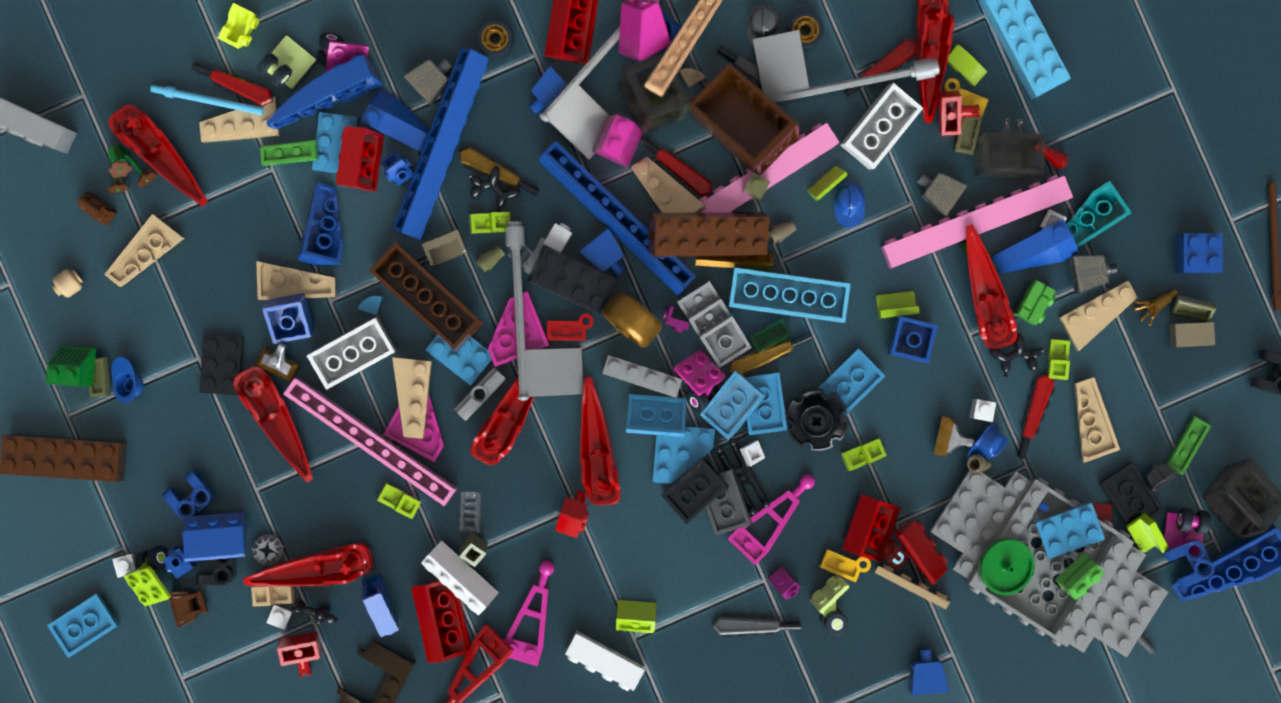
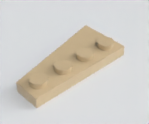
M272 97L273 102L265 106H259L264 107L263 115L234 110L199 122L201 142L280 136L279 128L274 130L266 124L268 119L278 110L277 97Z
M647 156L631 166L632 171L662 213H699L706 208L702 202Z
M152 214L104 275L119 287H122L185 238L155 214Z
M256 261L258 300H268L305 293L306 298L337 297L336 278Z
M1129 281L1123 282L1059 317L1076 351H1080L1138 298Z
M392 357L403 437L424 439L432 361Z
M1090 377L1074 383L1082 463L1120 450L1095 378Z
M886 564L883 567H877L876 574L944 609L948 607L950 600L947 599L948 596L938 591L936 593L930 591V587L921 582L919 584L912 582V578L903 573L901 575L894 573L895 569Z

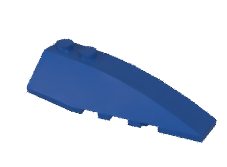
M364 55L353 56L350 59L351 61L335 65L332 70L311 81L295 93L268 119L266 124L274 130L298 121L299 116L309 117L316 114L317 109L326 108L327 110L333 108V103L343 100V103L351 101L384 85L383 81L367 57Z
M1271 523L1211 557L1210 559L1214 565V573L1211 577L1181 589L1178 581L1171 585L1183 602L1205 596L1208 593L1224 591L1230 587H1239L1245 585V583L1261 581L1281 570V534L1277 527ZM1206 563L1200 564L1198 571L1200 573L1208 572L1209 565Z

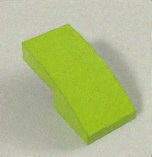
M956 44L950 51L947 63L956 72H959L971 86H975L987 73L984 67L960 45Z
M510 212L469 214L470 234L505 232L507 222H511Z
M1049 339L1048 378L1068 380L1070 340Z
M880 438L841 453L848 471L887 456Z
M387 482L377 498V501L393 508L396 512L410 519H413L421 504V501Z

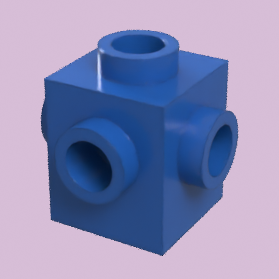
M396 150L380 161L386 170L384 172L385 176L390 182L394 180L398 186L406 182L413 175L410 169L412 166L410 161L406 157L402 158Z
M177 546L167 552L168 556L163 559L165 568L169 573H173L176 579L197 566L195 561L185 562L184 546L179 549Z

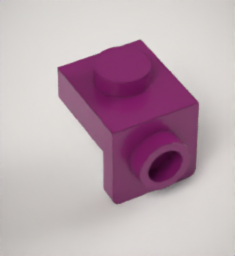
M670 305L669 309H665L663 319L666 320L665 324L672 326L673 331L683 333V330H688L690 323L672 318L674 306Z
M782 566L767 579L786 600L794 597L800 588V585Z

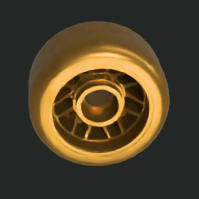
M624 291L617 292L602 311L603 316L617 331L642 348L647 347L662 329V323L639 301Z

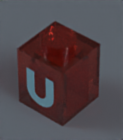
M886 537L875 550L877 554L896 570L910 556L889 537Z

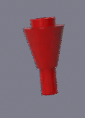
M1038 142L1034 147L1044 154L1056 170L1059 168L1063 169L1069 161L1067 159L1069 154L1048 148L1041 142Z

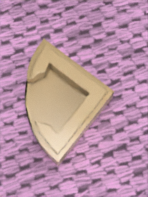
M685 68L679 70L688 88L705 79V76L695 69Z

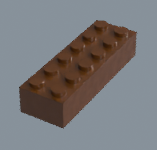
M763 212L650 213L648 252L654 257L767 255L770 217Z
M396 242L369 270L456 351H459L484 324L482 320Z
M21 434L2 435L0 474L108 482L123 481L126 442Z

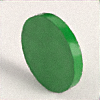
M1002 538L992 542L984 550L979 561V575L983 584L991 591L1000 595H1011L1021 591L1033 576L1035 567L1033 554L1025 544L1013 538Z

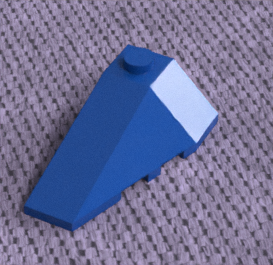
M382 90L368 104L360 121L365 126L419 152H422L430 130L398 98Z
M316 182L297 261L313 265L340 264L344 245L340 231L341 223L338 216L336 187Z
M1058 219L991 256V258L997 265L1000 274L1062 262L1079 253V250L1064 219Z

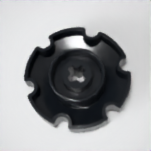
M812 388L801 392L802 399L797 400L794 398L787 410L786 421L792 424L788 428L790 436L802 447L805 444H809L813 451L832 448L834 445L833 440L838 439L841 441L848 428L849 419L843 416V413L847 410L844 402L833 392L830 395H825L822 388ZM814 416H815L816 418L821 417L820 423H819V421H816V422L813 421V420H814Z

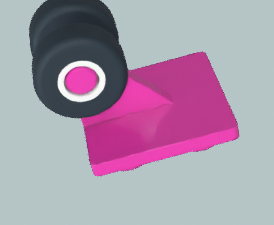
M326 32L320 35L319 45L324 50L318 51L317 60L319 63L326 65L325 73L332 70L337 64L351 61L350 59L353 56L364 55L368 58V45L345 43L343 38L335 33Z
M702 350L697 351L674 367V371L692 389L687 393L686 398L689 406L696 412H701L708 406V400L710 402L719 391L716 384L726 377Z
M1181 508L1178 513L1167 512L1163 538L1169 547L1168 550L1190 540H1198L1203 543V536L1208 533L1211 525L1210 513L1199 510L1196 515H1193V511L1190 508ZM1192 545L1189 548V553L1191 555H1198L1200 547Z

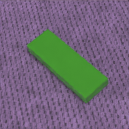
M316 140L260 146L262 166L318 160Z
M1192 416L1166 464L1175 471L1180 470L1178 474L1183 476L1212 425L1196 416Z

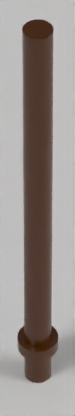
M1268 183L1273 291L1271 299H1273V310H1281L1276 183Z

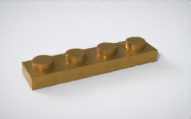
M767 252V255L696 256L695 265L773 271L774 260L773 252Z

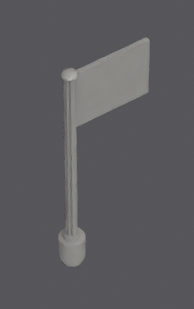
M620 26L547 109L540 113V118L544 122H550L588 160L595 154L593 149L609 115L579 84L619 40Z
M799 30L753 39L762 92L774 103L907 76L915 77L917 81L940 74L938 60L927 58L913 61V65L907 69L809 88Z
M520 221L507 222V227H505L506 246L512 250L519 384L518 399L525 401L529 397L583 394L582 348L525 350L520 250L522 246H525V229Z

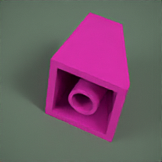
M626 0L621 4L620 54L641 62L671 45L664 18L657 1Z
M620 115L608 116L593 149V153L628 168L643 132L634 122Z

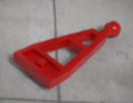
M484 625L473 640L447 692L450 697L446 703H461L495 673L514 651L489 625ZM481 646L495 662L477 677L469 667ZM466 676L471 684L459 693L457 690Z

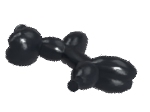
M498 166L491 170L489 180L481 181L472 172L468 176L474 185L470 196L478 198L483 189L491 188L498 195L496 200L497 212L501 211L507 199H513L521 193V190L518 188L503 190L497 184L500 176Z
M1017 334L1016 341L1014 342L1015 350L1006 355L998 349H991L989 352L995 360L1001 362L1004 377H1008L1011 367L1010 361L1019 356L1026 360L1029 370L1036 371L1038 369L1036 359L1041 356V353H1045L1042 347L1040 349H1033L1031 352L1024 349L1025 340L1022 334Z
M297 599L294 607L290 608V611H294L296 614L304 613L315 616L314 620L317 625H322L324 622H335L337 624L339 617L330 614L331 609L329 607L321 606L318 609L308 607L301 599Z

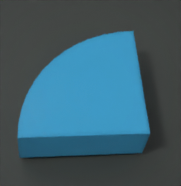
M368 297L361 302L358 309L377 315L383 297Z

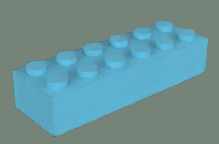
M978 0L1031 100L1071 79L1030 0Z
M733 268L728 307L845 323L851 284Z

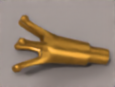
M1173 289L1150 300H1136V304L1145 305L1134 307L1133 310L1137 311L1147 308L1148 312L1140 318V321H1144L1147 316L1152 314L1148 323L1151 326L1155 316L1173 298L1178 296V292Z

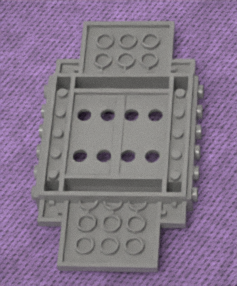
M968 470L930 530L931 533L962 552L952 569L967 578L965 582L970 585L968 589L976 594L982 592L986 595L984 599L993 605L996 602L1002 605L1001 610L1007 614L1015 613L1019 616L1017 618L1018 621L1026 626L1029 623L1035 626L1034 631L1042 636L1046 633L1051 637L1050 641L1059 647L1061 644L1066 647L1070 644L1084 653L1095 637L1127 657L1168 594V591L1136 572L1146 554L1132 546L1134 542L1129 539L1130 535L1121 529L1119 532L1113 529L1114 525L1105 519L1103 521L1098 519L1105 540L1085 546L1082 552L1078 553L1073 550L1048 559L1042 543L1038 548H1033L1031 545V540L1034 537L1040 538L1034 521L1082 504L1073 498L1069 501L1064 497V492L1057 488L1052 490L1048 487L1049 483L1040 477L1028 480L1021 474L1013 471L1003 487L983 473L974 474ZM1042 501L1050 507L1046 513L1038 508ZM1002 538H1013L1025 544L1032 552L1035 563L1033 576L1029 583L1021 591L1011 595H1000L991 591L983 584L979 575V561L982 553L992 542ZM1085 553L1099 565L1104 574L1098 583H1094L1087 589V593L1084 596L1074 600L1060 585L1054 584L1053 577L1066 570L1063 565L1066 558H1072L1075 561ZM1047 590L1053 593V598L1050 601L1043 599V593Z

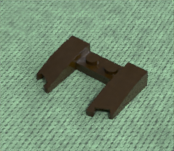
M372 640L373 646L365 652L361 648L357 655L388 672L373 703H395L416 661ZM340 687L337 690V694L341 695V703H369Z

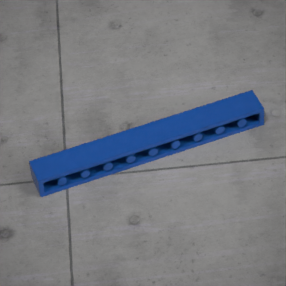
M460 48L392 228L395 231L421 240L422 235L425 233L427 221L433 211V205L439 196L441 184L446 178L447 168L453 159L455 147L460 141L461 131L467 122V115L473 106L475 94L480 88L483 73L487 69L489 58L471 49Z
M557 141L543 152L539 162L677 296L691 283L696 276L676 256L654 257L648 252L649 230Z

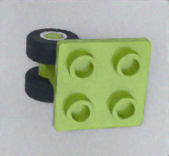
M160 546L154 547L149 551L140 552L135 560L137 570L124 575L127 584L133 589L144 606L162 602L171 597L155 574V570L165 569L163 559L168 556V551Z

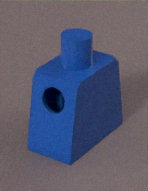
M551 66L531 90L536 99L529 105V108L535 114L539 113L544 107L547 109L568 85Z
M609 229L579 251L603 273L610 269L615 277H618L625 271L618 262L624 255Z
M930 648L920 649V660L911 661L909 692L912 695L949 692L942 662L939 658L932 659Z

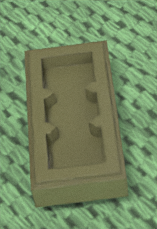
M962 117L961 134L957 135L954 152L974 155L983 117Z
M1178 295L1171 308V313L1209 322L1217 307L1214 303Z
M108 357L95 358L93 387H89L90 398L111 396Z

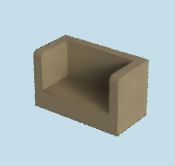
M459 230L422 244L432 267L468 253Z
M1214 322L1169 324L1170 347L1215 345Z

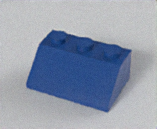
M244 512L184 517L183 546L185 562L245 557L247 525Z

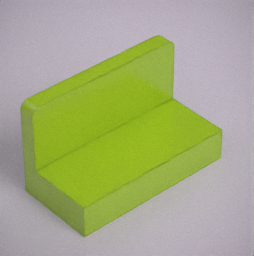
M914 291L876 296L878 319L920 313L919 306H916Z
M1146 513L1126 526L1139 551L1145 553L1154 546L1162 553L1169 549L1156 522Z
M618 600L616 630L654 633L656 603Z

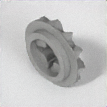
M263 535L255 540L252 547L253 557L258 563L265 566L274 565L283 556V544L274 535ZM267 544H268V545H269V549H272V551H275V552L269 553L268 556H267V558H266V552H264V551H262V550H260V549L266 548V546H267Z

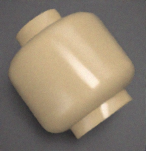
M65 269L53 278L55 285L52 288L58 296L63 295L69 298L82 289L81 283L83 281L75 270Z

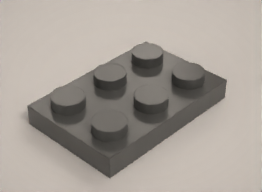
M734 468L719 473L729 487L706 507L715 536L753 524Z

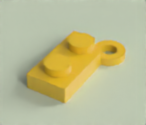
M954 78L948 79L944 83L945 91L958 90L962 96V106L979 104V117L983 116L989 99L961 89L958 80ZM949 83H954L955 89L951 90Z
M826 549L819 567L856 582L860 572H867L871 568V562L868 558L859 557L855 561ZM861 561L867 563L865 568L860 567Z

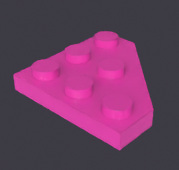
M528 291L522 293L525 350H537L549 346ZM514 297L509 299L488 347L495 367L517 359Z
M428 395L424 439L403 437L399 406L383 434L433 462H436L444 447V441L430 395Z

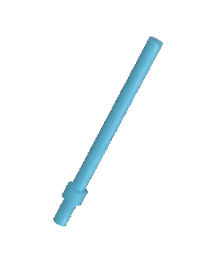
M152 84L150 88L151 92L163 94L168 98L178 97L259 115L264 114V107L177 90L176 87L172 86L163 87Z

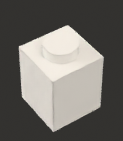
M555 223L544 245L562 253L572 237L571 228L563 223H560V225Z
M972 399L969 418L993 422L996 403Z

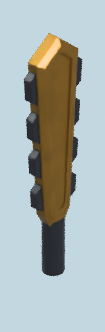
M467 147L459 151L460 161L464 164L465 168L470 170L476 169L477 173L485 176L489 175L495 166H498L500 170L498 181H502L503 185L519 187L535 196L537 195L538 188L521 180L517 176L516 171L512 169L507 170L501 162L496 163L489 155H482L481 151L477 148Z
M807 333L791 341H781L757 354L756 350H752L749 352V355H739L732 361L730 372L734 373L737 370L746 377L752 374L753 370L764 368L766 363L772 364L777 361L778 357L784 358L788 356L794 347L812 340V336L810 333Z

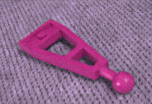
M811 474L802 475L800 484L792 493L787 490L773 500L769 507H763L755 515L751 516L752 523L768 513L779 523L765 546L760 544L745 529L748 526L734 530L727 539L754 565H757L769 552L800 502L797 499L805 489H811L814 486V477ZM789 498L792 503L781 518L772 509Z
M548 560L541 562L539 565L541 575L538 585H533L505 638V641L514 649L508 658L538 666L544 647L549 588L545 586L548 576L554 572V565ZM536 592L543 594L541 612L528 608ZM524 615L540 619L538 645L513 638Z

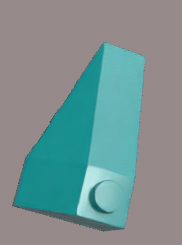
M1108 181L1091 193L1066 225L1073 235L1078 248L1133 213V211L1112 182Z

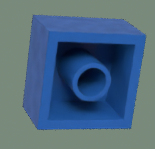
M1183 233L1176 235V273L1223 272V233Z
M305 293L266 300L262 310L273 344L312 336L315 327Z
M897 316L887 354L929 363L938 325Z

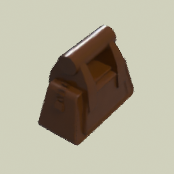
M89 191L84 193L77 201L78 208L86 212L97 222L106 226L109 225L117 214L112 207Z
M184 589L169 592L171 595L169 600L178 628L196 620L197 614L208 612L202 590L193 593L190 590ZM194 597H196L199 609L195 608Z

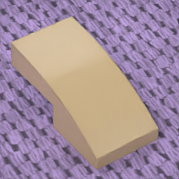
M294 586L251 587L253 607L292 604L295 602Z

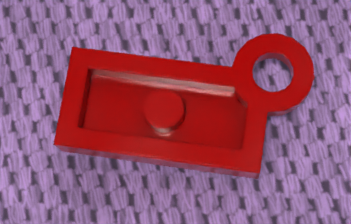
M583 314L579 317L578 321H547V340L586 341V329L593 326L594 319L590 314ZM584 318H589L590 323L588 325L583 324L582 320Z

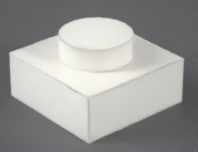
M1048 209L1040 227L1044 228L1058 219L1066 221L1067 218Z
M758 440L752 441L740 448L746 466H752L765 458Z
M133 553L112 559L118 578L123 577L126 573L137 570Z
M274 604L267 623L285 630L293 611Z

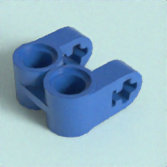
M195 469L185 474L186 480L194 488V491L184 500L172 487H169L162 493L166 502L182 519L187 516H196L207 505L211 504L215 498L213 489ZM201 491L207 495L205 502L199 498ZM185 504H189L191 506L192 510L190 514L185 512Z
M1190 540L1164 552L1168 562L1186 555L1194 572L1177 579L1181 589L1205 580L1214 573V565L1203 544L1198 540ZM1192 545L1200 547L1198 555L1194 556L1189 553V548ZM1201 563H1206L1209 565V571L1200 573L1198 566Z

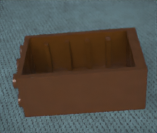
M730 63L726 67H722L717 72V77L713 81H708L704 85L703 91L699 95L693 96L689 102L691 117L750 171L760 176L799 137V124Z

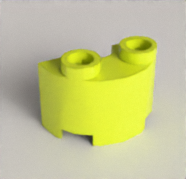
M233 3L228 13V20L222 27L218 39L238 49L242 46L248 47L252 40L250 35L253 29L257 28L259 19L256 18L253 12Z

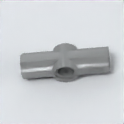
M494 367L454 410L467 421L506 378ZM479 388L485 391L483 399H478L475 395L476 390Z

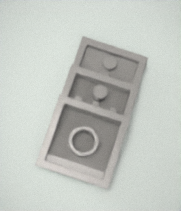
M709 280L676 300L719 368L752 348Z

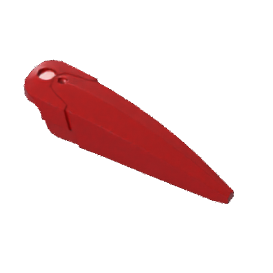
M918 0L915 22L917 26L916 61L927 58L937 59L940 72L935 77L917 80L925 123H932L938 104V92L942 88L953 40L952 33L955 19L949 11L948 0Z
M125 105L110 117L108 121L109 128L127 147H130L159 175L202 207L208 203L204 193L161 129L156 127L145 112L140 111L133 105Z
M973 224L966 226L969 275L980 336L989 349H998L1012 345L1017 338V324L1012 309L1009 308V300L993 262Z
M518 377L505 392L487 421L483 423L470 446L471 455L487 465L499 463L512 449L534 397H529L525 401L518 399Z
M251 366L238 373L233 379V386L245 408L250 411L267 437L307 483L313 480L296 428L272 378L258 366Z
M588 377L584 380L580 438L581 480L583 488L586 490L592 504L598 506L612 505L619 502L621 498L619 473L616 468L611 436L602 403L593 378Z
M366 544L340 545L332 549L299 556L267 567L244 577L243 582L244 585L273 587L346 584L356 580L361 575L367 574L372 569L373 559L370 548Z

